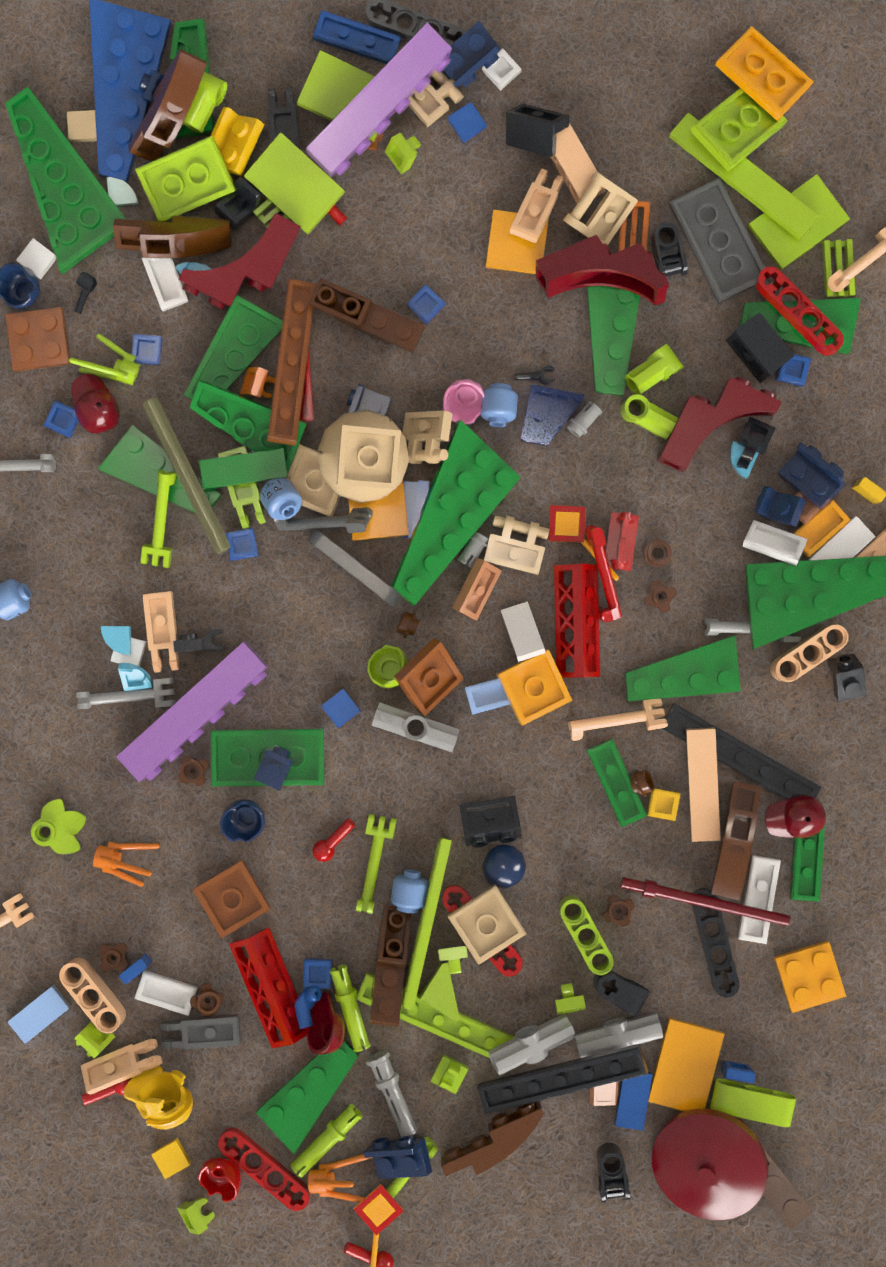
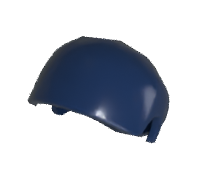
M14 262L3 265L0 268V297L8 306L16 309H23L33 305L40 292L39 280L33 270Z
M240 799L234 801L225 808L221 817V833L230 842L238 840L250 842L262 833L266 820L263 809L252 800Z
M505 844L492 848L487 853L482 864V871L486 881L492 886L496 884L497 888L507 889L518 884L523 878L526 868L522 852L514 846Z

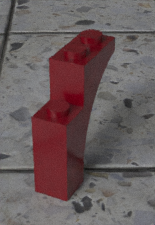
M275 213L267 230L257 244L236 261L210 270L193 271L183 269L178 279L183 284L182 289L196 297L199 292L208 296V303L222 310L224 306L231 307L245 278L250 280L249 286L261 292H264L265 288L271 291L301 226Z
M594 235L536 260L535 277L548 298L576 288L607 286L633 292L655 306L666 300V293L669 288L668 279L663 272H659L655 266L652 254L649 251L646 252L641 243L611 255L608 245L606 243L602 244L599 237Z
M735 377V379L729 378L726 381L714 407L710 405L711 401L699 395L695 397L689 396L657 461L683 472L687 469L697 448L712 431L727 422L741 417L773 416L777 413L782 402L776 399L774 393L765 389L758 391L750 387L751 383L740 377Z

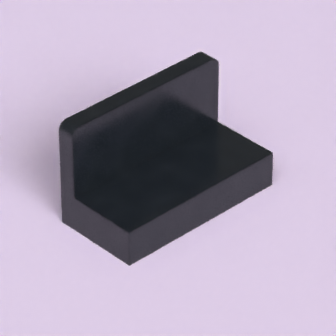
M522 103L506 112V144L552 157L556 154V133L569 127V115Z
M757 313L725 340L760 384L794 357L792 351L761 313Z

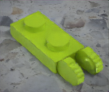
M246 446L218 453V456L220 458L248 454ZM257 482L227 486L233 507L237 510L243 529L249 528V519L243 506L252 503L255 508L257 521L260 524L266 523Z

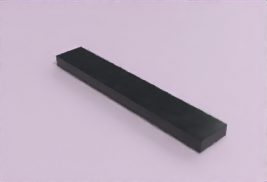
M675 703L672 704L664 718L667 720L668 726L662 729L686 742V729L714 727L716 731L717 760L784 799L801 795L816 798L821 789L819 785Z
M640 1044L486 1081L479 1083L477 1089L485 1114L644 1076L648 1074V1069Z

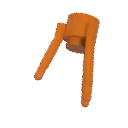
M109 841L107 846L99 845L97 847L93 866L102 868V872L113 874L139 887H143L144 883L117 869L121 868L146 876H151L152 872L121 862L122 853L117 851L158 849L160 845L158 843H115Z
M364 1154L329 1164H319V1169H311L309 1172V1192L311 1194L319 1193L320 1197H334L358 1203L361 1202L365 1197L333 1191L335 1187H353L354 1183L352 1181L335 1180V1174L330 1172V1170L370 1158H365Z

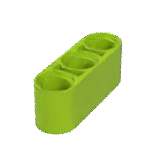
M574 895L565 896L561 899L558 909L566 927L589 969L596 975L607 974L611 971L614 962L611 953L583 902ZM576 903L579 905V912L575 916L566 915L565 908L567 905ZM582 929H591L593 931L591 939L582 941L578 938ZM596 954L606 955V961L603 965L596 966L592 964V959Z
M718 1078L715 1081L710 1108L734 1117L781 1127H791L796 1097L786 1092Z

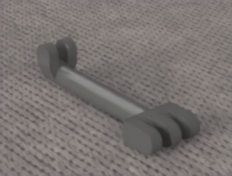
M368 507L353 508L350 515L301 519L289 518L286 520L274 519V522L279 531L346 527L348 533H359L366 530L373 511Z

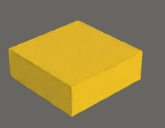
M867 477L857 480L852 486L853 490L872 504L882 502L886 496V491Z
M655 788L650 794L647 816L676 821L681 793Z
M178 1138L158 1148L151 1154L165 1179L191 1164V1160Z

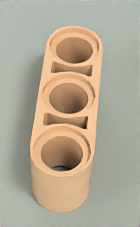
M569 124V127L556 133V154L550 158L560 175L564 177L566 186L576 203H578L593 181L591 177L597 170ZM604 187L600 189L596 197L605 192Z
M840 625L821 627L775 658L770 666L772 676L776 680L783 682H792L841 650L848 642L847 630ZM830 630H834L837 634V642L834 645H830L827 641V634ZM808 645L814 650V657L810 661H807L803 656L804 648ZM785 661L791 666V672L786 677L780 673V665Z
M74 958L62 967L59 974L61 983L97 1029L103 1033L116 1031L125 1020L126 1011L90 963L83 958ZM70 967H77L80 970V979L71 976ZM88 989H93L98 993V1001H93L88 997ZM110 1011L114 1013L117 1019L116 1023L108 1022L105 1018V1012Z

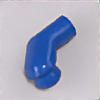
M316 986L303 989L294 1003L300 1029L313 1026L310 1010L322 996L321 990Z

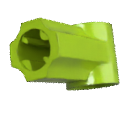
M204 72L183 125L195 132L202 133L214 107L219 106L225 97L227 82Z
M665 344L651 354L647 361L630 371L624 378L630 391L641 395L661 380L664 382L669 379V376L674 375L684 366L669 345Z
M640 394L630 396L624 400L620 407V414L625 421L635 423L664 440L671 434L678 420L676 416L650 403L646 397ZM630 402H636L640 405L641 413L639 416L630 413L628 407Z

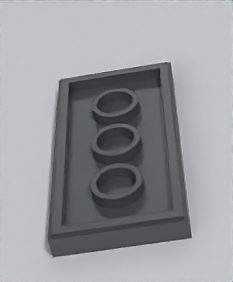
M720 177L669 202V206L718 304L755 286L756 278L765 266Z

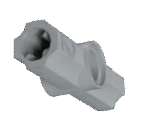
M379 702L372 722L374 727L449 752H453L460 729L381 702ZM417 719L423 723L424 730L421 734L413 735L408 731V723L411 720Z
M656 1012L631 1019L625 1017L612 1019L603 1023L601 1027L574 1034L581 1058L663 1038L662 1028Z
M562 1014L539 1026L529 1025L521 1028L516 1032L515 1038L489 1050V1058L498 1075H501L523 1063L533 1064L542 1061L548 1056L549 1050L574 1039L575 1032L567 1016Z

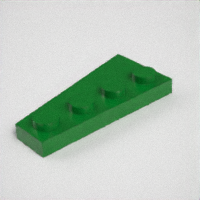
M203 18L175 22L170 53L171 63L179 49H182L205 60L206 67L204 72L210 74L206 23ZM213 111L202 133L195 132L182 124L175 139L210 135L215 127Z
M588 286L586 288L595 392L623 397L626 383L624 377L628 371L640 296L620 288Z
M236 295L184 396L193 400L200 380L227 390L282 330L283 320Z
M861 298L810 300L843 334V345L837 353L848 355L851 350ZM782 301L789 308H793L797 304L796 301ZM752 302L743 305L739 327L757 313H761L784 342L814 348L769 302ZM812 315L802 316V323L806 327L813 328L816 326V319ZM821 326L815 335L818 336L824 328ZM832 337L826 338L824 341L825 345L832 344L834 339Z
M203 380L199 381L190 408L219 429L234 437L233 439L242 445L244 444L254 452L285 449L289 472L307 422L299 419L296 446L268 442L270 407Z
M133 425L98 468L156 496L158 490V470H165L168 473L170 471L175 472L165 450ZM177 476L175 484L169 486L168 501L195 513ZM197 476V478H198V480H199V482H200V484H201V486H202V488H203L202 479ZM214 488L203 489L213 508L222 495Z
M736 635L626 672L627 701L740 692Z
M345 1038L337 1051L323 1055L317 1054L256 1111V1114L293 1154H295L359 1056L357 1052L353 1051V1047Z

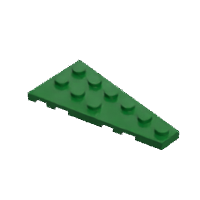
M27 86L8 100L5 105L22 151L24 163L29 172L31 185L49 234L51 246L56 255L59 271L64 274L114 237L113 223L115 218H126Z
M458 420L455 424L453 436L446 447L448 458L442 461L439 471L435 474L420 512L422 514L417 526L414 527L411 535L412 539L406 554L402 557L391 585L411 605H416L521 478L461 420Z
M886 556L798 561L797 566L786 562L746 564L745 578L752 650L886 596Z

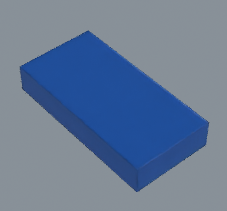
M651 1072L644 1076L621 1081L614 1122L615 1126L644 1130L652 1081Z

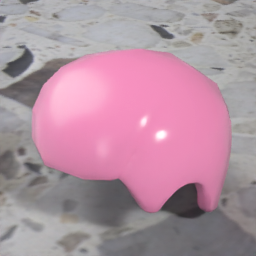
M471 379L456 380L446 389L443 397V410L453 413L452 422L456 423L458 420H461L466 425L475 422L482 410L481 401L485 395L483 388L479 383Z

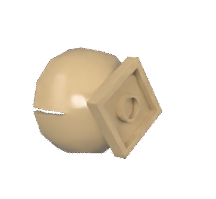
M370 410L341 415L325 429L317 450L323 452V454H317L322 478L337 495L358 503L382 500L383 497H387L402 483L410 461L405 435L392 419L389 420V417Z

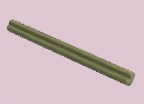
M157 398L148 399L143 403V408L215 553L219 554L227 551L231 545Z

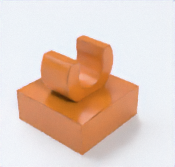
M247 367L240 395L249 398H271L272 394L265 392L263 387L265 382L275 384V379L267 376L268 370L260 367Z

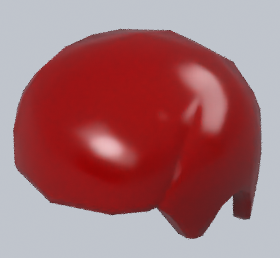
M211 1158L203 1163L198 1174L199 1183L207 1190L209 1196L218 1193L222 1196L223 1202L235 1200L241 1186L242 1177L239 1167L234 1162L225 1158Z

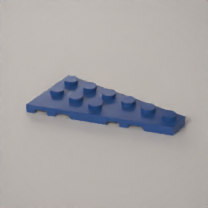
M89 0L98 172L101 177L120 179L128 184L136 156L129 153L128 145L144 120L150 105L149 100L141 97L142 90L138 88L144 73L150 74L151 70L159 72L172 22L167 18L101 0Z

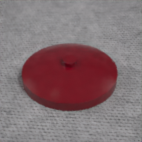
M692 1109L679 1113L667 1121L661 1128L652 1150V1168L659 1187L672 1203L696 1217L708 1220L736 1218L752 1209L764 1192L768 1176V1163L764 1148L748 1126L727 1113L713 1109Z

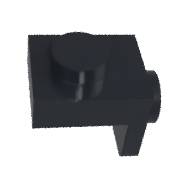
M242 177L236 180L235 187L237 190L215 205L214 211L223 220H230V226L234 230L254 215L253 211L259 207L261 197L257 188L246 182Z
M843 654L836 658L828 659V666L833 672L834 693L838 702L866 696L864 667L855 654Z

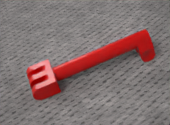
M588 525L585 529L589 546L593 547L608 607L599 610V619L604 622H611L621 618L622 612L604 548L607 544L603 530L600 527Z

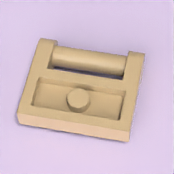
M595 171L591 177L593 181L571 214L567 213L563 220L588 238L597 235L602 244L606 243L608 245L638 200ZM604 187L608 192L587 223L584 224L580 219L600 189Z

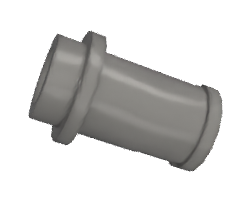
M588 401L574 419L571 418L568 421L567 429L578 438L582 435L585 436L588 427L602 414L601 409L596 404Z
M475 532L457 560L472 568L484 547L487 548L489 539Z

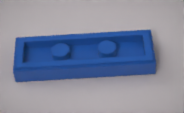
M321 10L312 36L315 41L388 64L397 54L401 42V36Z

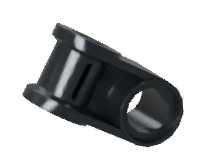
M663 222L658 225L651 236L655 266L660 273L663 272L666 276L676 274L685 276L688 273V266L682 247L680 231L674 223ZM667 232L671 236L672 242L667 244L661 242L659 233Z
M612 970L605 975L595 974L593 979V985L600 996L635 1017L638 1016L650 994V991L631 979H626ZM604 981H612L613 986L604 988L602 984Z
M605 1143L597 1151L598 1184L601 1202L606 1203L607 1199L623 1197L625 1200H630L628 1177L621 1150L614 1143ZM609 1156L617 1157V1160L612 1164L604 1163L605 1159Z

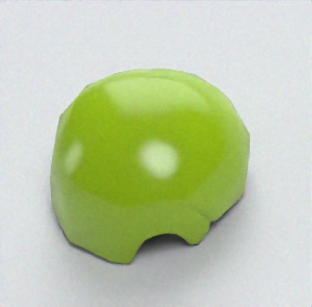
M384 645L381 649L375 651L368 660L367 672L371 680L378 686L393 688L399 685L394 676L409 660L399 647Z

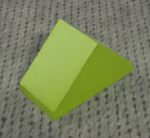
M447 962L440 963L419 996V999L451 1020L459 1021L460 1017Z

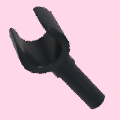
M82 272L76 280V284L83 288L75 308V312L80 314L89 293L93 292L97 286L96 279L86 272Z
M545 366L539 372L515 373V380H538L541 384L548 385L555 379H546L544 371L551 372L555 368Z

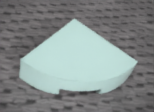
M107 177L108 195L117 207L139 205L137 195L125 181Z

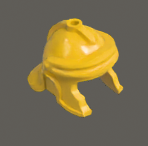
M160 1065L134 1076L126 1085L123 1093L124 1098L133 1101L141 1116L147 1119V1126L157 1129H169L182 1124L190 1116L193 1107L192 1094L187 1088L183 1087L186 1076L178 1070L165 1072Z

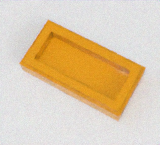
M831 500L806 525L803 524L792 534L807 539L802 553L806 558H809L851 520L837 503Z

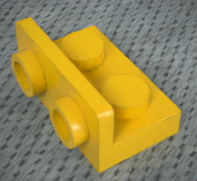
M223 107L211 136H214L229 173L242 176L265 124L257 118L241 116L229 107Z

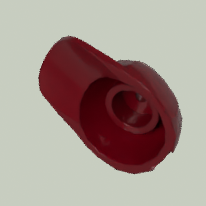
M89 373L78 376L71 386L78 421L90 433L100 434L101 432L113 429L118 424L120 418L115 398L98 376Z
M801 795L770 804L765 811V824L768 832L779 837H811L818 834L826 823V812L823 805L812 796Z
M325 992L310 1010L313 1026L308 1027L307 1032L309 1049L312 1053L319 1055L337 1051L345 1038L344 1020L334 1011L330 994Z

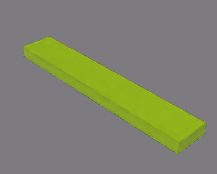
M687 113L670 133L669 138L800 241L820 216L747 158H744L728 172L692 134L690 130L699 120L690 113Z
M440 837L437 842L429 877L425 907L422 908L401 1000L403 1008L414 1010L452 840L449 838Z
M366 973L356 996V1000L370 1006L372 1001V973ZM420 994L416 996L414 1010L403 1008L401 1003L400 1019L488 1058L489 1050L515 1038V1036L461 1012H458L460 1020L453 1021L419 999Z

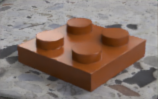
M62 307L5 314L12 369L15 372L71 364L69 362L70 354L64 309Z
M433 638L394 676L416 711L424 717L464 679L441 641Z
M243 859L193 889L221 938L271 909L270 904Z

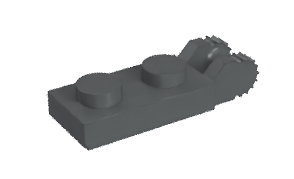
M239 1014L184 1018L182 1020L163 1021L160 1023V1030L162 1031L182 1030V1038H166L161 1041L162 1048L165 1049L183 1048V1050L238 1046L241 1044Z

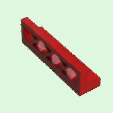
M597 564L554 565L556 666L562 678L600 677ZM564 571H572V583L569 587L564 584ZM568 598L573 603V611L569 616L564 611V604ZM568 627L574 632V639L570 644L565 640V631ZM569 655L574 659V672H566V659Z
M270 928L262 929L247 938L230 943L229 946L271 1048L293 1045L307 1036L308 1027L299 1028L294 1007L298 996ZM241 946H245L249 959L245 957ZM253 974L258 977L260 985L255 982ZM264 1000L269 1003L271 1012L266 1008ZM275 1026L280 1030L283 1038H278Z

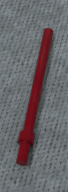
M622 877L621 888L640 892L642 896L649 898L658 896L783 926H788L790 921V915L657 885L656 881L648 879L639 881Z

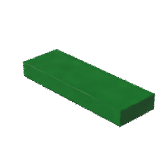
M285 449L199 460L203 489L268 481L275 478H289Z
M611 738L586 749L620 826L624 827L646 817L647 814L639 796L631 787L630 776L613 739Z
M825 826L818 834L811 837L794 838L790 886L791 900L820 902Z

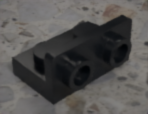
M515 796L459 805L466 846L472 845V847L479 848L494 841L509 843L522 836Z

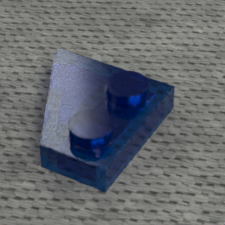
M531 385L520 442L548 447L583 401L584 394Z

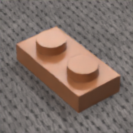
M477 558L452 608L477 621L502 570L485 560Z

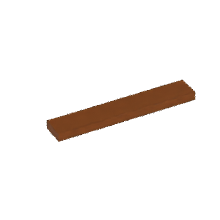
M288 279L268 442L296 446L313 307L308 303L317 283Z

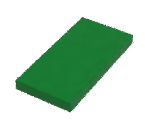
M324 729L211 730V787L268 786L255 780L254 777L264 757L266 748L270 747L273 749L275 745L290 751L289 757L294 758V762L282 786L325 785Z

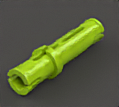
M347 965L337 966L338 970L335 967L329 970L337 992L335 998L337 1002H340L353 1045V1051L360 1052L363 1051L362 1046L368 1049L371 1044L368 1040L356 1000L357 990L352 987Z
M349 1104L335 1120H330L327 1123V1128L291 1162L292 1170L295 1173L300 1171L298 1173L299 1177H304L338 1141H343L346 1138V1133L363 1118L358 1108L353 1110L355 1105Z

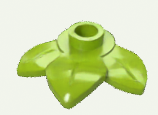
M62 799L50 801L42 808L41 818L32 825L31 837L36 844L50 846L58 854L75 853L81 847L74 835L85 825L86 816L78 811H65ZM43 827L50 829L51 833L48 837L42 835L41 830Z

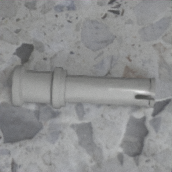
M382 1050L372 1054L365 1062L367 1066H371L376 1078L375 1086L382 1090L400 1136L414 1135L418 1129L399 1088V1074L393 1070L389 1060V1051Z

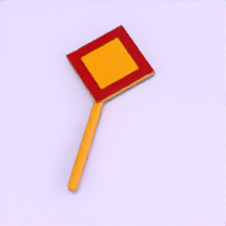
M550 505L549 541L580 542L595 558L593 547L589 546V543L585 540L586 507ZM610 567L612 578L615 581L619 580V576Z
M382 1184L353 1208L373 1231L370 1267H376L379 1233L404 1212L403 1208Z

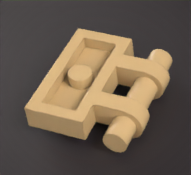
M436 70L429 77V79L434 78L441 86L437 91L429 84L420 94L415 91L409 98L411 101L409 107L427 128L449 110V105L444 101L446 97H450L455 104L459 103L464 97L458 88L454 86L453 83L455 81L449 79L443 71L438 73Z
M445 410L405 413L402 433L406 437V442H408L409 463L421 464L423 461H426L429 464H437L440 461L447 460V450L440 449L439 447L440 442L449 440L453 413ZM423 442H426L425 450L422 449Z
M495 515L492 526L502 528L503 532L502 536L490 534L484 560L491 564L539 575L545 547L534 544L536 537L547 540L550 529L540 527L539 523L531 521L528 524L514 520L515 517L507 515L504 518ZM511 531L526 534V542L510 539Z

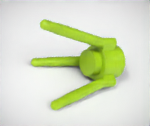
M101 334L96 335L97 339L124 358L123 360L117 359L113 369L72 357L69 359L70 363L82 366L79 368L81 373L94 374L98 377L117 380L132 386L140 369V364L134 362L136 356L125 352Z

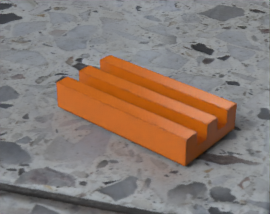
M638 201L632 209L629 247L636 244L638 208H643L641 244L647 252L650 202ZM627 218L619 228L618 252L625 249Z

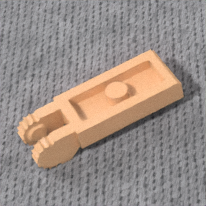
M541 169L535 183L532 182L510 229L511 234L534 243L538 241L556 203L564 180L563 176L558 175L551 189L544 187L543 184L548 177V171L545 169Z
M173 592L143 594L148 649L151 651L153 670L155 673L162 671L163 664L160 649H169L170 667L172 671L179 670L178 653H174L173 641H178Z
M148 1039L135 1045L130 1044L81 1065L86 1093L94 1094L139 1075L142 1071L153 1069L162 1064V1059L159 1055L151 1056L141 1061L138 1054H144L158 1047L157 1040Z

